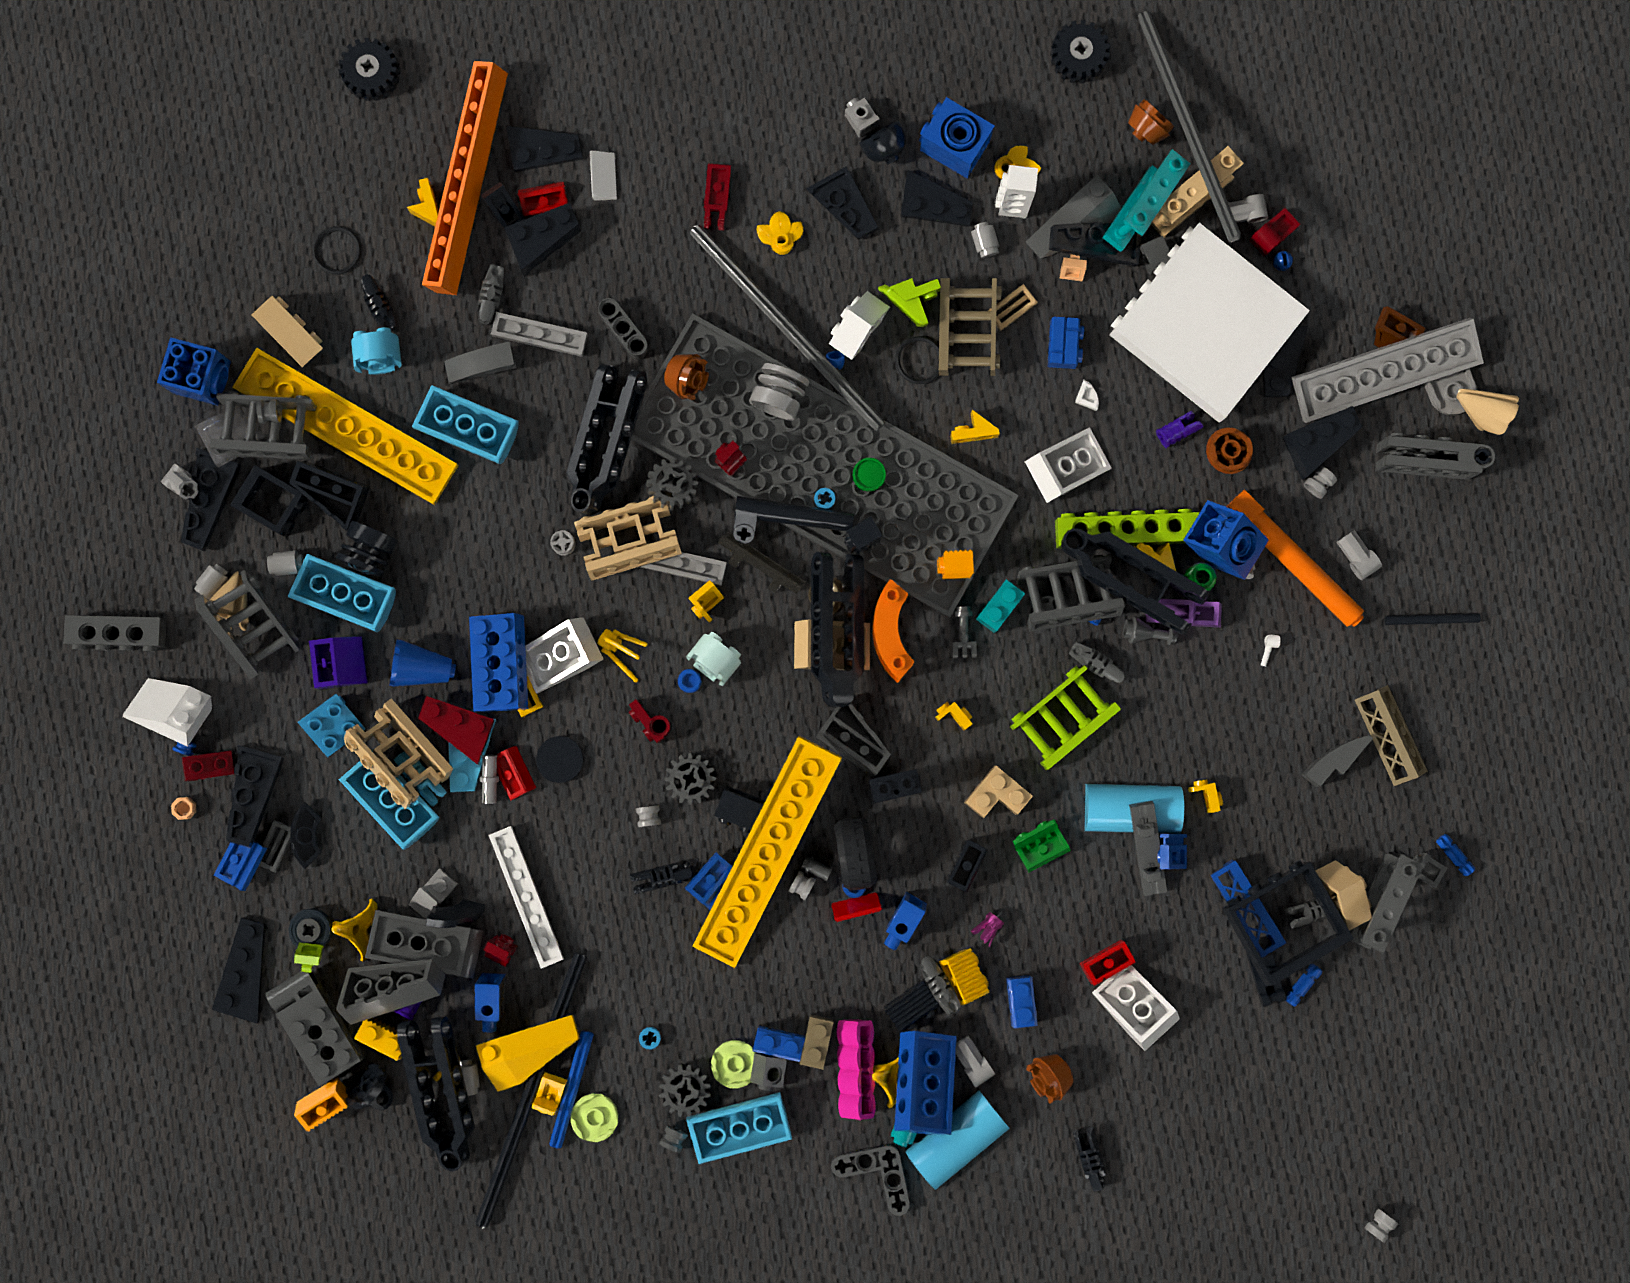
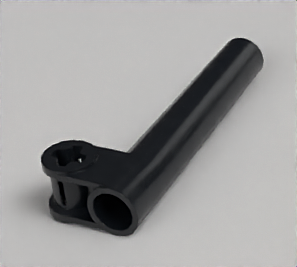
M737 496L733 535L739 543L747 544L751 542L755 535L757 520L846 532L853 527L854 513Z

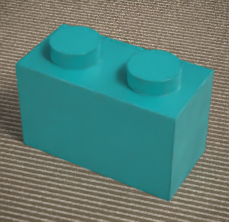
M1005 580L976 620L995 634L1025 593L1008 580Z

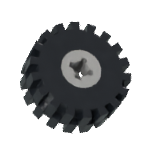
M1076 20L1071 21L1070 26L1065 24L1062 30L1057 32L1053 40L1050 56H1052L1051 64L1055 65L1054 71L1062 73V79L1065 80L1068 77L1071 83L1079 80V84H1083L1087 79L1089 82L1094 80V77H1098L1102 70H1104L1110 55V43H1107V34L1102 35L1103 29L1101 27L1095 29V23L1093 22L1088 26L1085 25L1086 20H1081L1080 24H1077Z
M368 37L364 38L365 42L361 43L360 39L355 40V46L349 44L346 46L349 51L341 53L343 60H339L338 65L341 69L338 70L342 81L348 90L359 99L363 97L365 101H370V98H373L375 101H378L381 95L386 98L389 96L387 92L389 90L393 92L396 89L394 84H398L400 80L398 75H401L398 60L388 45L384 42L381 44L379 39L374 38V41L371 42Z

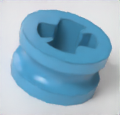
M829 488L819 489L814 496L815 505L818 508L829 510L835 504V494ZM829 494V499H832L831 502H826L824 505L820 504L821 499L818 500L819 495Z
M654 1027L643 1029L639 1035L640 1045L645 1049L656 1048L661 1040L660 1032ZM649 1032H653V1036L657 1037V1040L652 1041L651 1045L646 1044L647 1040L643 1039V1036L648 1035Z

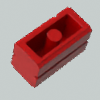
M1119 940L1079 964L1089 982L1095 986L1102 982L1103 978L1107 979L1136 963L1126 943L1123 940Z

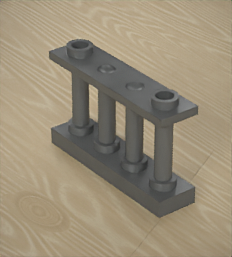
M226 391L225 394L217 393L216 398L226 408L222 436L219 439L211 438L210 448L216 455L294 460L311 459V450L303 442L306 411H316V405L312 399L302 395L296 396V398L239 395V393L234 391ZM272 399H278L281 419L283 409L296 410L293 441H290V443H281L279 441L281 421L279 423L271 421L270 437L267 442H260L255 439L258 421L256 403L258 400L270 402ZM236 406L249 407L246 438H243V440H234L232 438Z
M1095 555L1090 561L1092 566L1106 573L1105 570L1109 569L1112 557L1111 555ZM1077 561L1039 568L1030 566L1018 573L1017 584L1027 583L1034 610L1029 615L1027 622L1029 632L1121 616L1124 610L1123 598L1115 599L1111 593L1101 587L1103 600L1095 603L1089 601L1084 579L1080 574ZM1073 575L1080 604L1069 607L1066 605L1059 578ZM1050 579L1057 608L1046 611L1042 607L1036 581Z
M243 570L241 571L242 585L215 601H208L204 595H201L195 599L196 610L246 675L252 679L259 675L257 665L260 660L287 644L296 653L299 651L297 641L300 638L293 628L289 629L260 591L259 588L261 586L254 575L249 576ZM249 591L256 599V602L227 619L225 617L222 619L218 615L220 608ZM262 609L270 618L242 636H235L231 631L233 626ZM275 626L283 635L255 653L250 652L248 654L245 650V644Z
M1389 853L1385 854L1367 893V898L1371 903L1370 911L1372 918L1350 930L1354 938L1350 941L1369 950L1373 948L1384 953L1423 869V864L1403 854L1399 858Z

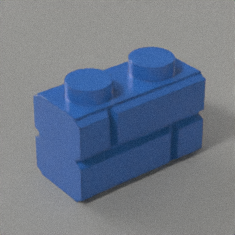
M1051 318L1048 367L1076 369L1078 362H1082L1083 349L1079 348V340H1083L1084 326L1080 325L1079 318Z
M1027 975L1006 978L1011 1026L1013 1028L1038 1026L1032 977Z
M758 1025L753 1051L800 1062L805 1036Z

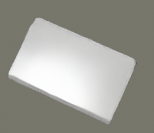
M590 151L593 200L617 199L615 154Z

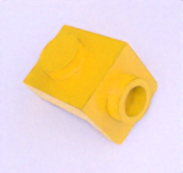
M709 580L688 599L694 605L691 610L699 619L704 617L710 623L712 618L707 612L724 597Z
M946 702L936 710L939 713L935 717L937 721L947 713H950L963 731L972 725L970 721L972 718L971 714L965 707L960 709L955 702L951 705Z
M1208 779L1194 781V786L1188 787L1189 792L1203 790L1207 813L1221 811L1220 806L1223 805L1221 793L1216 790L1215 783L1208 784Z
M545 1072L532 1108L543 1114L554 1116L562 1099L567 1080Z

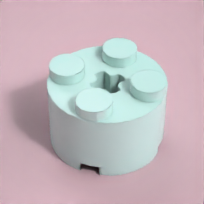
M711 632L709 635L704 634L686 658L688 660L693 658L696 661L693 666L713 682L716 679L721 680L719 685L724 686L741 664L739 660L741 654L733 647L727 648L721 643L723 640L714 632Z

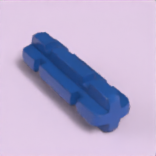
M1444 834L1436 840L1440 848L1445 849V854L1454 865L1460 867L1459 871L1464 876L1474 872L1475 867L1473 864L1468 862V858L1458 846L1452 843L1453 840L1449 835Z
M1310 964L1306 969L1307 973H1303L1292 987L1293 991L1287 993L1286 1001L1290 1005L1297 1006L1301 1000L1299 998L1301 996L1304 997L1315 983L1314 979H1318L1322 974V970L1315 964Z

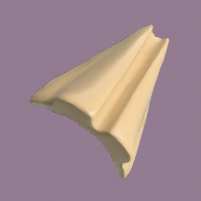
M1471 389L1458 390L1457 399L1480 431L1485 430L1501 435L1506 431L1509 423L1517 414L1519 408L1517 404L1519 401L1518 396Z
M236 571L210 600L215 601L242 585V576L239 575V572ZM247 593L220 608L218 615L227 619L246 608ZM249 617L239 623L241 630H247Z

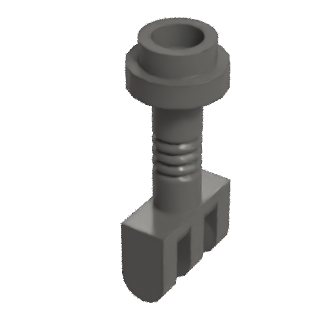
M970 606L956 607L954 616H959L960 634L959 642H952L953 659H958V649H962V658H967V649H971L972 658H977L976 641H969V627H967L968 616H973V611H970Z

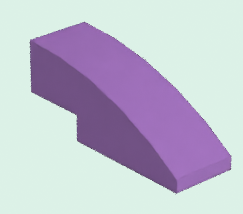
M1160 599L1159 601L1175 611V615L1188 623H1192L1191 626L1221 628L1222 604L1220 602H1204L1201 605L1191 600ZM1146 615V622L1162 624Z

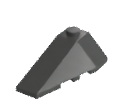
M1097 175L1025 243L1040 259L1058 253L1057 251L1049 250L1050 229L1053 225L1093 224L1094 222L1112 223L1122 208L1113 191Z

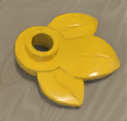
M1015 146L1010 149L1007 156H1003L996 161L994 170L996 175L1002 179L1003 165L1038 168V173L1041 167L1036 162L1026 158L1028 153L1027 146Z
M778 211L771 217L770 225L757 226V234L762 243L771 245V248L777 254L785 255L791 251L794 242L801 238L803 225L802 222L791 223L785 213ZM781 240L786 241L785 243H782V244H781V243H778V242L781 241Z

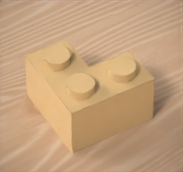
M993 766L964 803L982 818L988 814L998 801L1015 815H1018L1033 796L999 767Z
M1336 860L1316 870L1349 930L1372 918L1370 911L1371 903L1367 898L1365 890L1367 885L1361 876L1356 875L1347 866H1343Z

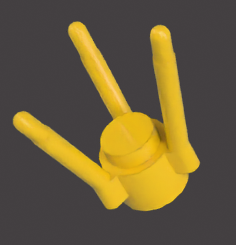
M605 629L597 642L602 647L601 652L608 655L637 683L638 678L611 650L616 652L619 649L638 660L640 656L623 646L621 639L644 647L648 645L647 642L622 634L617 630L612 632L609 629Z

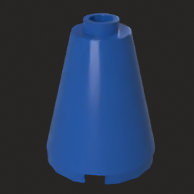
M396 639L389 686L447 683L449 678H454L456 664H451L452 659Z

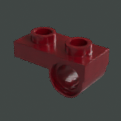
M1284 208L1269 222L1264 224L1249 241L1265 257L1301 224Z
M733 440L729 444L725 441L715 453L717 456L715 463L729 476H732L748 460Z
M637 699L629 704L632 709L629 711V714L636 723L642 722L646 728L643 730V733L650 742L655 740L656 743H660L670 733L671 723L667 718L655 716L651 719ZM658 720H663L666 723V730L663 733H656L654 731V724Z
M231 751L182 757L184 780L186 782L234 775Z
M496 935L487 942L484 951H486L484 957L506 967L511 960L510 956H513L518 945L514 944V940L507 935Z

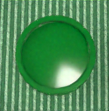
M864 458L853 469V481L863 491H875L885 481V468L875 458Z

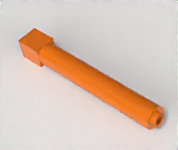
M1245 489L1226 506L1244 513L1269 539L1265 547L1346 627L1350 625L1355 627L1364 618L1362 615L1364 610L1263 512L1265 509Z

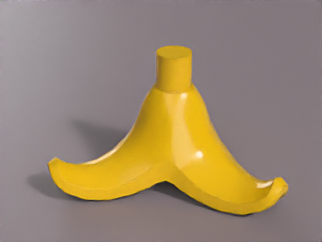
M372 898L369 899L367 908L355 917L342 922L334 921L332 923V932L347 938L360 952V960L362 962L368 959L365 958L370 937L368 929L373 923L375 911L378 910L377 903Z
M899 1057L890 1063L874 1065L872 1069L874 1072L872 1074L873 1080L885 1090L889 1097L888 1108H892L896 1104Z

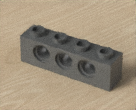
M65 615L63 644L72 645V650H87V646H95V650L110 651V646H117L119 651H134V647H143V651L157 652L158 647L165 648L166 619L160 617ZM94 627L96 634L94 638L89 639L88 631ZM115 628H118L119 636L113 640L111 633ZM141 628L143 636L137 641L135 632Z

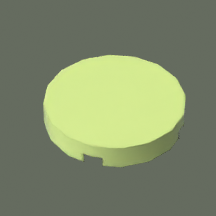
M730 1040L722 1043L715 1050L711 1059V1070L715 1079L728 1088H741L748 1085L751 1078L754 1053L756 1052L753 1051V1048L748 1043L741 1040Z
M591 1093L583 1096L575 1103L570 1121L574 1132L580 1138L591 1142H599L613 1134L618 1124L619 1114L616 1105L609 1097L599 1093Z

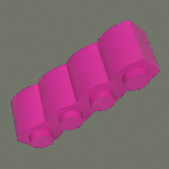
M839 1020L837 1038L840 1045L837 1060L840 1067L838 1074V1087L840 1091L838 1108L840 1116L857 1120L874 1118L876 1103L873 1095L875 1081L872 1078L875 1060L872 1046L874 1039L873 1023L871 1020Z

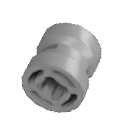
M1319 466L1314 471L1313 478H1308L1305 481L1304 487L1314 496L1322 499L1327 493L1326 488L1333 486L1337 478L1327 468Z
M1377 1209L1373 1221L1368 1222L1364 1228L1385 1243L1389 1238L1388 1233L1394 1230L1398 1223L1383 1211Z

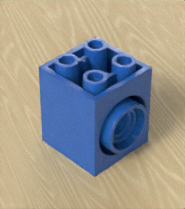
M946 97L943 103L939 102L932 113L934 116L931 123L926 122L920 132V151L968 178L991 141L995 125Z
M170 337L157 383L173 394L218 406L217 393L222 394L225 389L231 361L216 349Z
M1207 500L1183 541L1213 568L1245 580L1269 539L1244 513Z

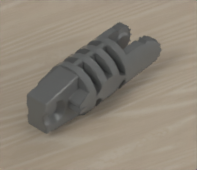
M492 264L482 283L478 304L481 306L478 320L483 326L491 323L494 310L499 308L504 287V268Z
M1076 641L1070 649L1069 654L1099 677L1103 678L1105 676L1116 683L1124 680V672L1112 663L1113 660L1095 648Z
M1317 899L1284 909L1286 916L1301 912L1304 914V917L1290 922L1292 929L1327 918Z
M925 956L920 965L925 983L942 1009L950 1016L961 1009L960 1001L944 971L939 968L931 956Z

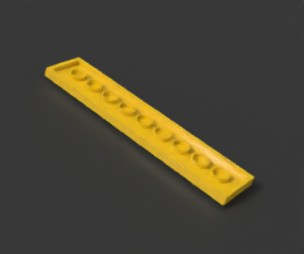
M258 348L255 349L232 387L244 395L296 398V396L302 395L309 397L316 405V411H306L304 430L433 505L436 504L459 466L457 463ZM283 409L282 417L295 424L296 410Z
M798 736L692 947L733 968L736 967L842 759L841 756Z

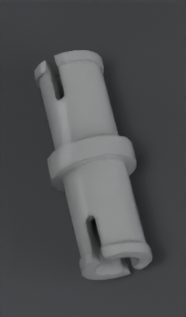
M482 755V776H480V782H482V803L485 804L497 803V782H499V776H497V755Z

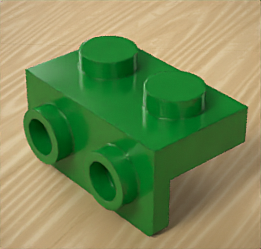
M1055 819L1040 823L1036 829L1029 833H1021L1013 841L1015 850L1028 873L1071 851Z

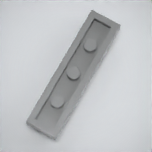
M496 312L491 331L492 337L583 357L588 337L587 332Z
M682 552L680 555L639 567L706 583L710 580L713 584L722 586L727 562Z

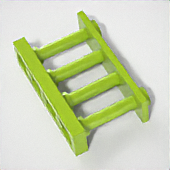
M1076 665L1066 673L1068 679L1028 712L1024 713L1021 711L1011 719L1014 723L1010 728L1014 730L1020 726L1043 753L1042 757L1044 760L1040 764L1045 770H1049L1121 710L1116 702L1110 705L1107 702L1104 703L1081 674L1087 670L1085 665L1080 669ZM1072 681H1075L1097 708L1096 712L1098 715L1092 720L1089 717H1085L1063 690ZM1055 695L1079 723L1078 727L1080 730L1074 735L1066 731L1045 705ZM1036 711L1042 715L1061 738L1060 742L1062 745L1056 750L1053 747L1050 748L1027 721Z

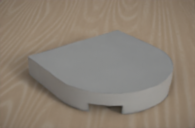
M1470 368L1423 383L1432 405L1436 409L1438 408L1439 412L1445 415L1451 414V416L1465 412L1457 399L1458 390H1477Z

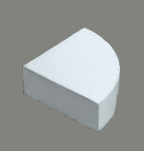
M1083 380L1075 403L1097 411L1099 405L1097 393L1089 382Z

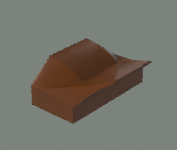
M1388 306L1383 307L1375 326L1376 336L1374 345L1381 348L1423 334L1426 328Z

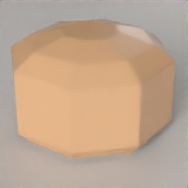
M190 797L177 798L171 804L172 814L178 820L191 819L196 813V803Z

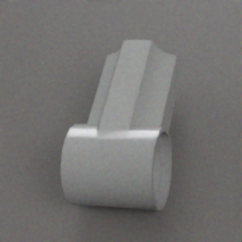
M1263 194L1251 195L1241 201L1228 203L1236 223L1244 221L1255 223L1268 218Z
M176 463L160 481L185 500L194 498L199 492L197 490L198 484L191 478L192 475Z
M1355 530L1336 542L1351 562L1350 567L1360 580H1364L1382 567L1378 556L1372 550H1368Z
M969 1036L956 1042V1055L965 1067L964 1071L975 1087L995 1075L993 1069L985 1057L981 1056Z

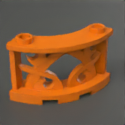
M889 580L875 608L872 636L880 663L889 676L898 683L913 666L914 660L905 651L898 632L900 609L907 600L908 593L893 580Z

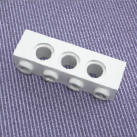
M1009 165L1007 173L1003 172L995 202V207L999 208V215L1027 217L1036 192L1038 168Z

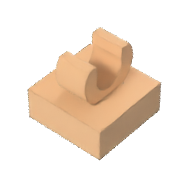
M1070 254V258H1063L1060 279L1083 281L1087 260H1080V256Z

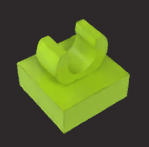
M299 942L294 963L302 964L301 972L311 973L314 965L319 966L323 954V945Z

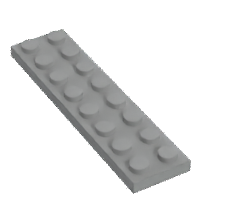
M1467 318L1294 376L1292 380L1303 422L1307 423L1337 413L1348 407H1355L1483 364L1484 362L1474 319Z

